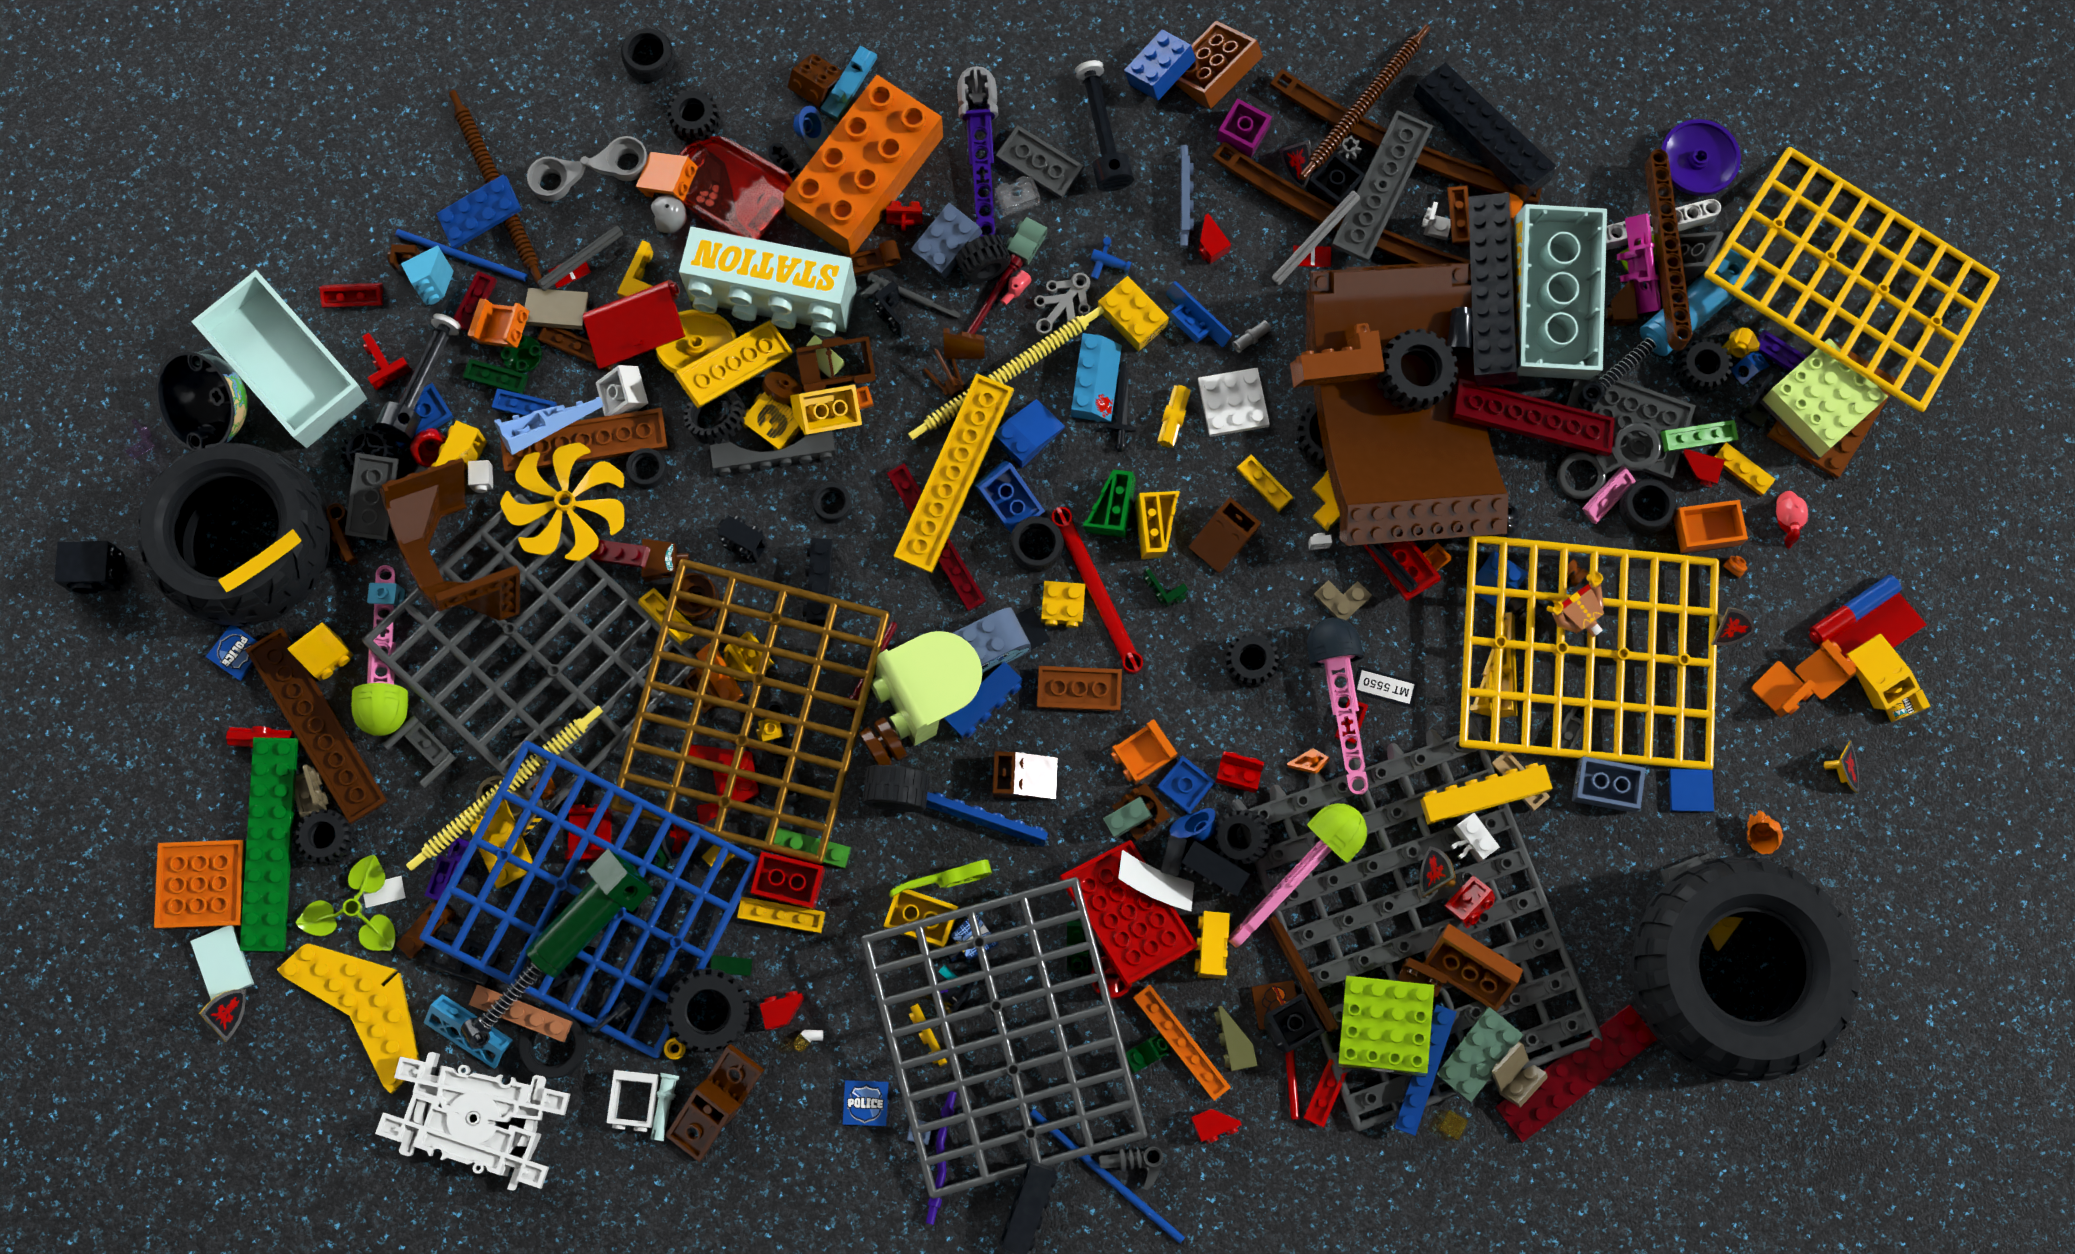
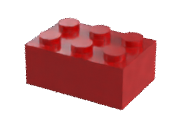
M761 851L750 893L755 897L815 910L825 868L821 865Z

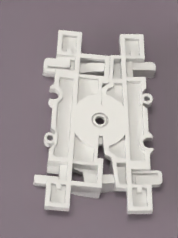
M428 1053L426 1062L400 1056L394 1078L415 1082L413 1095L404 1119L383 1113L375 1134L402 1142L399 1149L402 1155L412 1156L415 1148L426 1150L429 1156H433L434 1151L440 1149L442 1151L441 1160L450 1158L468 1165L475 1163L472 1169L478 1174L483 1173L486 1166L489 1172L508 1176L510 1168L514 1167L508 1190H516L519 1182L542 1189L549 1167L529 1161L541 1137V1134L536 1133L538 1120H542L544 1111L565 1115L570 1098L569 1093L546 1089V1078L543 1076H533L531 1085L519 1083L514 1077H511L510 1083L504 1085L502 1083L503 1075L491 1077L478 1073L470 1074L471 1070L467 1065H461L458 1068V1073L455 1068L441 1066L438 1076H435L440 1054ZM472 1114L477 1116V1121L474 1123L470 1121ZM512 1117L526 1119L524 1128L510 1125L508 1129L495 1125L496 1121L508 1122ZM516 1146L527 1147L522 1157L511 1154Z

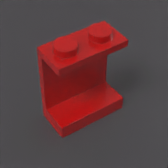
M599 804L593 805V808H585V805H572L568 812L569 822L586 830ZM607 808L594 835L611 843L612 811ZM568 832V851H565V860L568 862L581 840L580 837ZM589 842L579 862L596 861L606 850Z

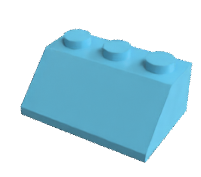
M438 245L401 263L412 286L426 306L436 304L445 296L454 271Z

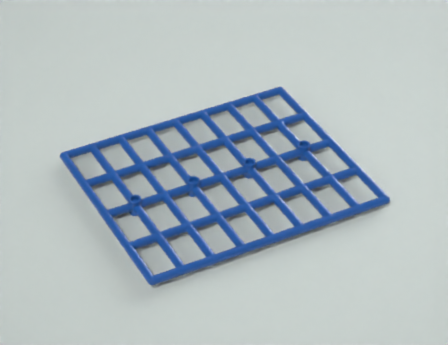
M524 741L420 935V940L512 986L511 984L516 982L515 979L517 980L528 959L526 949L543 932L563 891H567L575 896L582 891V889L570 884L569 879L588 843L590 842L604 850L610 849L626 861L638 866L637 871L642 877L648 871L667 881L650 917L645 922L628 913L627 909L623 907L612 918L593 956L584 951H581L576 956V958L588 963V966L568 1004L546 994L554 980L548 974H546L539 990L529 986V989H525V993L595 1028L607 1018L626 982L646 992L626 1033L607 1024L599 1031L653 1058H658L671 1035L668 1023L654 1048L633 1038L654 997L667 1003L669 994L658 988L679 948L700 959L695 970L705 969L758 866L759 858L529 741ZM530 751L548 760L549 763L529 801H526L507 790L527 752ZM558 765L578 777L556 816L536 806ZM585 780L607 790L586 830L565 820ZM614 794L635 804L615 845L594 835ZM502 799H505L524 810L504 848L501 849L483 840L482 837ZM645 809L664 820L645 857L641 859L622 848L641 811ZM531 813L553 823L532 864L513 855L511 852ZM671 823L692 833L672 874L651 864ZM562 828L580 837L581 840L561 878H558L539 867L559 829ZM702 838L721 849L701 888H698L679 877L699 839ZM479 847L497 856L498 859L478 897H475L456 886L476 848ZM730 852L749 862V865L728 903L708 893L726 856ZM505 862H509L527 871L507 911L504 912L485 902ZM537 876L555 885V889L534 927L514 917L532 880ZM677 886L695 895L696 898L676 936H673L655 927V924L674 887ZM451 895L473 905L452 946L430 936ZM705 900L725 910L703 951L685 942L684 938ZM480 910H483L502 921L481 960H478L459 949ZM624 920L642 929V932L624 967L620 970L600 959L620 921ZM509 924L531 935L510 975H507L488 964ZM650 934L671 945L651 985L629 975ZM598 968L616 977L617 980L598 1017L595 1019L575 1009L595 969Z

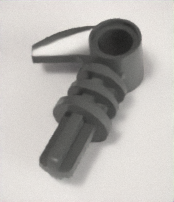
M1150 1147L1141 1152L1139 1148L1136 1149V1152H1132L1129 1149V1153L1119 1149V1154L1099 1156L1101 1169L1121 1167V1171H1125L1126 1166L1134 1169L1136 1165H1138V1168H1146L1148 1174L1143 1188L1145 1190H1149L1156 1181L1163 1161V1153L1157 1147ZM1152 1150L1156 1151L1159 1155V1160L1154 1164L1147 1160V1154Z

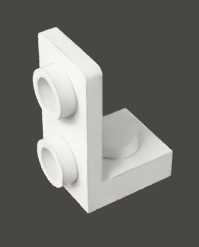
M1434 202L1431 208H1427L1426 215H1424L1421 226L1425 227L1423 235L1447 240L1451 226L1450 219L1435 215L1438 202Z

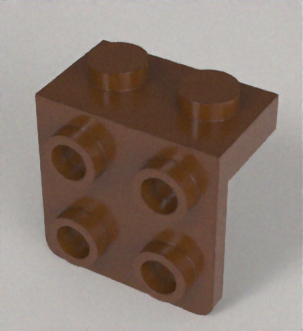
M811 54L792 69L787 88L814 105L821 107L824 104L828 88L839 80L843 71L820 56Z

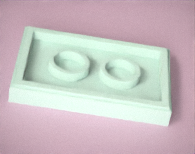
M225 926L190 941L211 1000L223 992L244 989L254 984L243 951H240V943L234 926Z

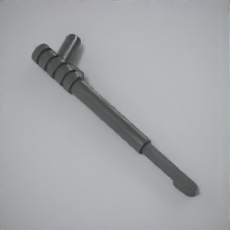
M870 273L867 282L872 285L861 292L860 296L866 300L874 292L880 291L890 283L889 280H884V278ZM898 286L899 295L928 308H935L959 319L961 317L960 313L955 310L946 309L928 298Z

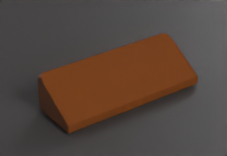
M1468 186L1447 187L1452 244L1470 246Z

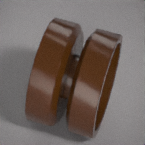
M884 717L874 722L878 736L869 727H865L858 732L877 765H891L892 762L887 754L888 752L898 762L907 757L899 736Z

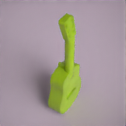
M988 860L973 862L900 884L899 887L896 886L895 889L893 888L889 892V896L892 898L904 890L936 883L940 888L945 889L974 882L991 875V867Z

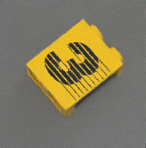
M764 392L756 397L755 404L751 409L745 410L746 417H743L745 421L742 425L745 429L749 427L773 445L775 451L784 449L800 433L801 428L793 416L792 408L786 404L776 402L771 394L768 396Z

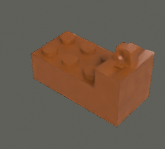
M1368 323L1356 324L1354 326V336L1347 341L1348 347L1342 348L1341 351L1334 352V349H1325L1321 351L1322 353L1314 354V351L1302 352L1300 356H1297L1290 363L1293 388L1370 380L1383 373L1384 364L1379 330L1370 332Z

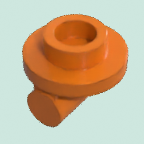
M1731 556L1723 565V567L1738 578H1741L1747 570L1746 561L1740 556Z

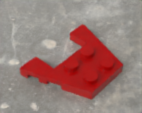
M691 745L688 755L731 766L735 750ZM744 751L740 769L755 772L752 752ZM713 771L717 796L721 797L723 796L729 774ZM737 777L731 799L746 802L759 794L758 783ZM713 803L696 806L699 824L705 825L708 821L716 818L720 806Z

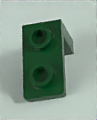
M1149 568L1145 569L1143 579L1149 588L1153 587L1156 591L1155 597L1160 604L1164 603L1166 607H1169L1174 603L1180 604L1187 598L1186 595L1189 589L1184 583L1166 594Z

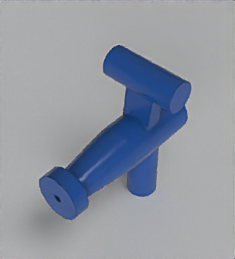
M1109 237L1103 239V252L1096 249L1093 250L1090 259L1096 262L1091 274L1093 279L1098 280L1103 265L1122 269L1126 273L1129 272L1132 262H1125L1113 255L1107 254V249L1111 245Z

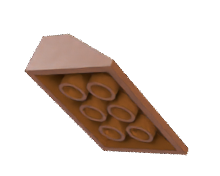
M1215 21L1191 45L1196 60L1175 84L1197 103L1211 109L1263 57L1258 41Z

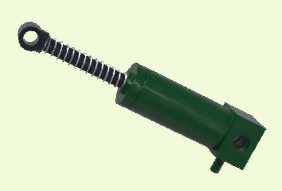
M607 849L587 870L593 878L591 882L526 949V953L532 961V965L527 967L528 970L526 972L523 971L524 974L522 976L519 975L520 978L518 980L515 979L516 982L511 984L510 989L507 988L508 991L506 993L503 992L504 995L502 997L499 996L500 999L498 1001L495 1000L496 1003L491 1005L492 1008L490 1010L487 1009L488 1012L486 1014L483 1013L484 1016L482 1018L468 1019L461 1026V1033L472 1048H481L487 1044L490 1039L489 1032L492 1030L490 1026L497 1022L495 1021L497 1018H501L499 1017L501 1014H505V1010H509V1006L513 1005V1001H517V997H521V993H525V989H529L531 982L533 984V980H537V976H541V972L557 978L623 907L633 912L653 891L632 864L610 849Z

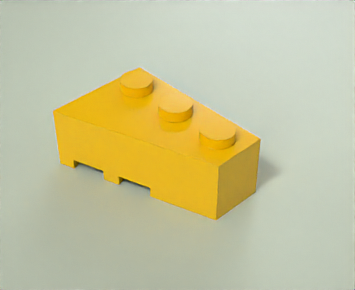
M1180 491L1139 493L1136 497L1135 508L1141 559L1162 558L1167 552L1172 530L1171 526Z
M1204 911L1202 916L1198 917V929H1201V938L1197 937L1196 943L1198 948L1196 950H1200L1199 959H1195L1194 971L1198 972V977L1224 979L1227 976V969L1225 967L1226 958L1228 957L1227 941L1229 937L1230 913Z

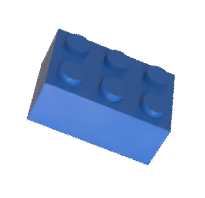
M1162 29L1124 69L1130 86L1159 101L1196 59L1191 44Z

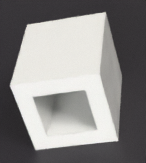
M489 460L468 461V485L477 493H484L487 490L493 489V465Z

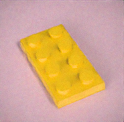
M505 799L500 803L482 837L483 840L501 849L504 848L516 825ZM480 815V817H481L480 820H477V819H476V821H477L476 824H473V823L471 822V824H472L473 826L470 828V830H471V832H472L473 835H474V833L476 832V830H477V828H478V826H479V824H480V822H481V820H482V818H483V816H481V815ZM520 834L511 852L513 855L532 864V858ZM479 848L490 873L498 858ZM505 862L494 883L496 889H500L525 877L527 871L509 862Z

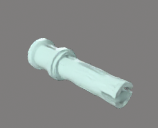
M660 1073L662 1079L660 1089L656 1093L659 1098L650 1139L664 1141L671 1101L676 1096L674 1090L679 1076Z

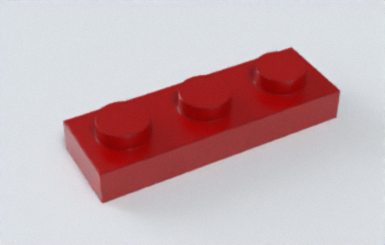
M1330 1058L1303 1119L1322 1128L1325 1126L1347 1075V1072L1343 1073L1341 1080L1337 1084L1331 1065L1335 1064L1333 1059Z

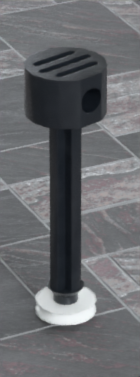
M1097 60L1083 62L1075 68L1077 79L1084 80L1083 83L1085 84L1101 152V157L1092 164L1097 187L1105 192L1121 190L1131 185L1134 177L1129 156L1125 153L1116 152L1099 77L1104 73L1103 63Z
M440 313L433 315L434 318L431 319V324L435 329H433V333L399 402H386L374 425L376 430L382 435L400 443L411 442L421 422V417L414 411V408L447 340L450 338V335H458V330L462 328L456 320Z

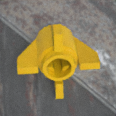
M1742 327L1731 332L1729 340L1722 348L1726 347L1728 349L1727 355L1731 353L1742 360L1750 352L1759 351L1760 343L1753 331Z

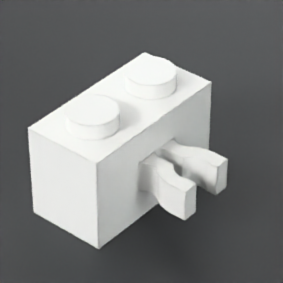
M1475 813L1453 828L1462 841L1451 845L1452 850L1458 846L1462 847L1464 844L1466 846L1463 849V853L1458 856L1459 859L1465 857L1468 851H1470L1479 863L1500 848Z

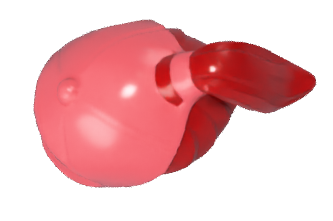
M1785 491L1777 499L1776 515L1780 528L1787 533L1784 541L1786 547L1790 549L1799 539L1800 530L1808 521V508L1806 502L1794 492Z

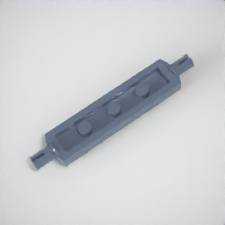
M1181 145L1179 157L1181 161V233H1179L1180 248H1188L1189 232L1193 231L1194 219L1190 218V212H1193L1194 201L1190 200V193H1193L1194 188L1193 181H1190V175H1193L1194 165L1190 163L1188 146Z

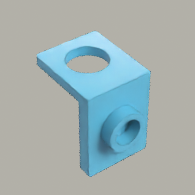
M369 583L367 603L389 604L397 607L404 600L405 589L395 583Z

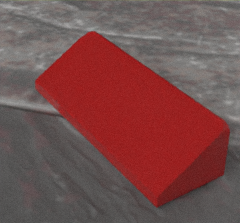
M382 283L336 284L319 287L321 307L383 305Z

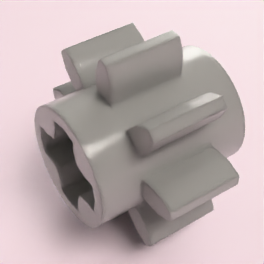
M1352 135L1344 139L1336 148L1340 150L1338 154L1345 160L1351 158L1356 160V154L1361 152V148L1357 147L1360 141L1353 139Z

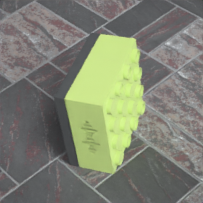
M1830 338L1825 341L1826 344L1840 352L1841 349ZM1817 348L1775 385L1760 403L1816 460H1819L1888 396L1877 385Z

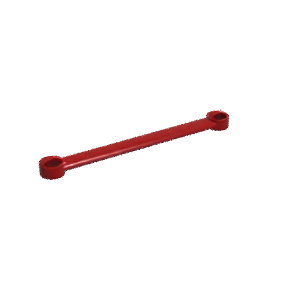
M1058 507L1052 513V521L1059 527L1063 535V540L1123 661V669L1129 674H1136L1142 669L1143 658L1136 652L1075 528L1070 510L1066 507ZM1063 512H1065L1069 516L1068 522L1066 521ZM1055 514H1059L1063 524L1056 523L1054 520ZM1133 656H1135L1136 658L1139 659V661H1140V667H1139V668H1138L1137 663H1136V661H1135V659H1134ZM1129 657L1134 670L1126 667V658Z

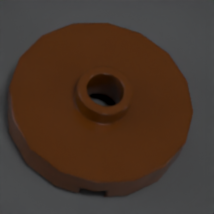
M781 372L768 373L762 382V388L768 396L771 394L774 397L773 400L782 404H791L790 395L802 393L800 384L793 377Z

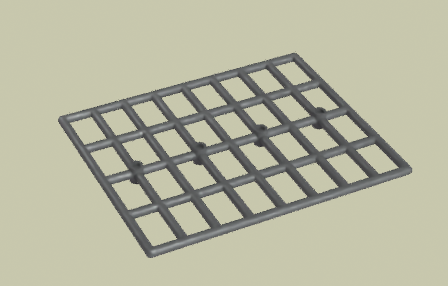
M516 494L513 497L520 504L531 505L522 494ZM501 508L452 554L438 570L441 576L444 574L452 582L468 583L485 577L504 559L512 567L517 565L520 571V585L527 580L542 594L512 623L490 617L503 629V632L473 661L456 646L487 615L479 612L449 640L434 625L451 608L440 612L437 610L427 619L412 605L422 595L418 587L363 638V643L504 777L509 770L507 767L513 762L524 741L533 743L540 736L546 743L548 741L553 743L551 740L552 736L546 729L576 700H579L589 711L597 707L583 693L609 667L616 663L631 678L602 707L599 706L603 713L587 725L588 728L585 729V733L580 731L582 736L579 737L576 734V741L571 738L572 744L566 742L569 745L567 748L563 745V751L558 749L560 754L557 756L592 772L631 733L635 717L621 729L606 713L636 684L642 689L644 688L646 680L643 677L648 673L652 660L651 657L636 672L621 656L651 626L658 633L661 626L631 595L588 556L581 561H576L547 589L532 573L553 553L539 555L526 568L510 553L520 544L518 541L519 537L526 538L540 524L546 528L550 520L542 516L529 523L503 548L488 534L505 517ZM561 531L559 543L555 551L562 545L571 551L575 544ZM483 539L497 554L469 581H463L450 568L477 542ZM586 565L601 580L569 609L554 594ZM608 585L623 601L591 630L576 615ZM549 601L564 616L535 644L531 645L517 632V629L545 602ZM630 606L645 622L614 651L599 635ZM406 610L421 626L392 654L388 655L373 640ZM571 621L586 637L557 665L551 664L539 650ZM428 631L443 647L411 677L395 661ZM667 634L666 640L668 642L664 645L663 651L669 652L674 647L683 656L698 659L685 645H680L672 636ZM508 638L513 639L526 652L494 682L479 666ZM593 642L608 658L576 687L562 674V671ZM450 652L465 668L433 698L418 682ZM533 657L548 673L516 703L501 687ZM686 666L668 685L677 687L695 667ZM473 673L488 689L455 719L440 703ZM552 680H557L571 694L538 724L523 709ZM652 689L650 696L653 699L648 703L646 712L651 713L669 693L662 691L659 693L657 690ZM495 694L510 710L484 736L477 740L463 724ZM517 715L533 731L500 761L485 745ZM597 722H602L616 736L584 767L568 751ZM542 764L543 768L541 770L538 768V772H534V775L530 776V779L526 780L524 784L519 781L521 785L519 788L515 785L528 800L533 793L530 788L541 778L547 765L544 766ZM576 775L547 804L539 798L536 806L551 812L569 794L578 776Z
M1077 877L866 934L861 937L928 1195L931 1199L1024 1173L1027 1163L989 1174L983 1150L1026 1138L1033 1161L1050 1166L1147 1137V1130L1080 882ZM1072 887L1078 910L1034 922L1028 901L1029 898ZM1020 901L1025 925L986 936L981 935L976 913ZM968 916L973 939L929 951L923 928ZM1081 919L1086 942L1042 953L1036 930ZM915 930L921 954L876 965L871 942ZM1025 933L1029 934L1034 956L990 968L985 950L986 944ZM976 948L982 971L938 983L932 959ZM1089 950L1095 973L1051 985L1045 962ZM921 962L924 963L929 981L928 986L885 997L879 974ZM1037 964L1043 988L1004 999L998 998L993 976ZM982 979L985 980L990 998L989 1003L946 1014L940 991ZM1098 982L1103 1005L1059 1016L1054 993ZM932 994L938 1017L893 1029L888 1010L889 1005ZM1043 996L1046 997L1051 1016L1050 1020L1007 1031L1002 1008ZM993 1011L999 1034L958 1046L954 1045L949 1026L950 1022ZM1106 1013L1112 1034L1111 1037L1068 1048L1062 1025ZM941 1026L946 1049L902 1061L896 1040L897 1037ZM1054 1028L1060 1051L1019 1063L1015 1062L1010 1040ZM1002 1043L1007 1062L1006 1066L963 1078L958 1054ZM1115 1045L1121 1068L1079 1080L1076 1079L1071 1061L1072 1056ZM949 1057L955 1081L910 1093L905 1069ZM1058 1060L1063 1061L1068 1083L1024 1095L1019 1077L1020 1071ZM1010 1075L1016 1098L971 1109L966 1086ZM1123 1076L1129 1100L1085 1112L1080 1088ZM958 1090L963 1113L919 1125L913 1101ZM1071 1091L1076 1115L1038 1126L1032 1125L1027 1103ZM1016 1106L1019 1107L1024 1125L1023 1130L980 1142L974 1118ZM1132 1108L1138 1131L1094 1144L1088 1120ZM966 1121L971 1145L927 1157L921 1133ZM1077 1123L1080 1124L1085 1142L1084 1147L1041 1159L1036 1140L1037 1135ZM972 1153L975 1154L980 1173L979 1177L936 1189L930 1165Z

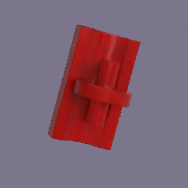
M891 201L890 206H886L887 224L901 225L902 231H906V225L923 224L922 207H920V202L911 201L909 207L901 206L899 201Z

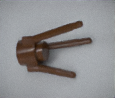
M935 349L934 352L948 377L944 382L945 386L927 368H924L923 371L943 391L945 396L949 394L950 397H955L964 391V383L961 380L955 359H951L955 376L952 377L938 349Z

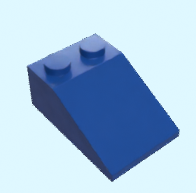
M1036 399L996 430L993 439L1004 452L1023 468L1065 428V425Z
M1003 460L972 484L982 500L1010 534L1021 520L1027 517L1040 516L1045 512L1016 469L1008 461Z

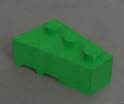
M1113 470L1101 491L1100 497L1093 505L1088 519L1083 524L1086 533L1126 538L1136 483L1133 472Z

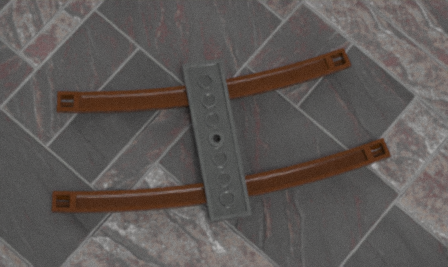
M1283 69L1280 70L1270 83L1271 88L1332 126H1335L1349 110L1317 92ZM1280 79L1284 80L1289 85L1286 86L1285 84L1280 82ZM1398 110L1388 129L1362 117L1349 135L1378 150L1357 191L1360 200L1332 229L1337 234L1331 247L1367 263L1374 249L1412 264L1468 263V283H1471L1470 260L1423 245L1384 229L1414 166L1490 193L1499 194L1507 192L1516 194L1490 169L1424 146L1433 128L1432 125ZM1225 141L1212 156V160L1242 180L1320 224L1336 208L1264 168ZM1222 152L1231 157V159L1223 155ZM1384 182L1386 187L1381 188L1379 183ZM1542 187L1536 191V194H1532L1523 202L1538 205Z

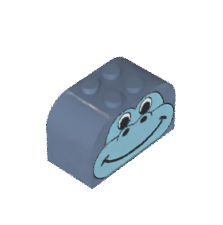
M1011 607L996 611L953 632V634L965 639L975 649L981 662L982 675L998 668L1004 661L1008 663L1031 652V644Z

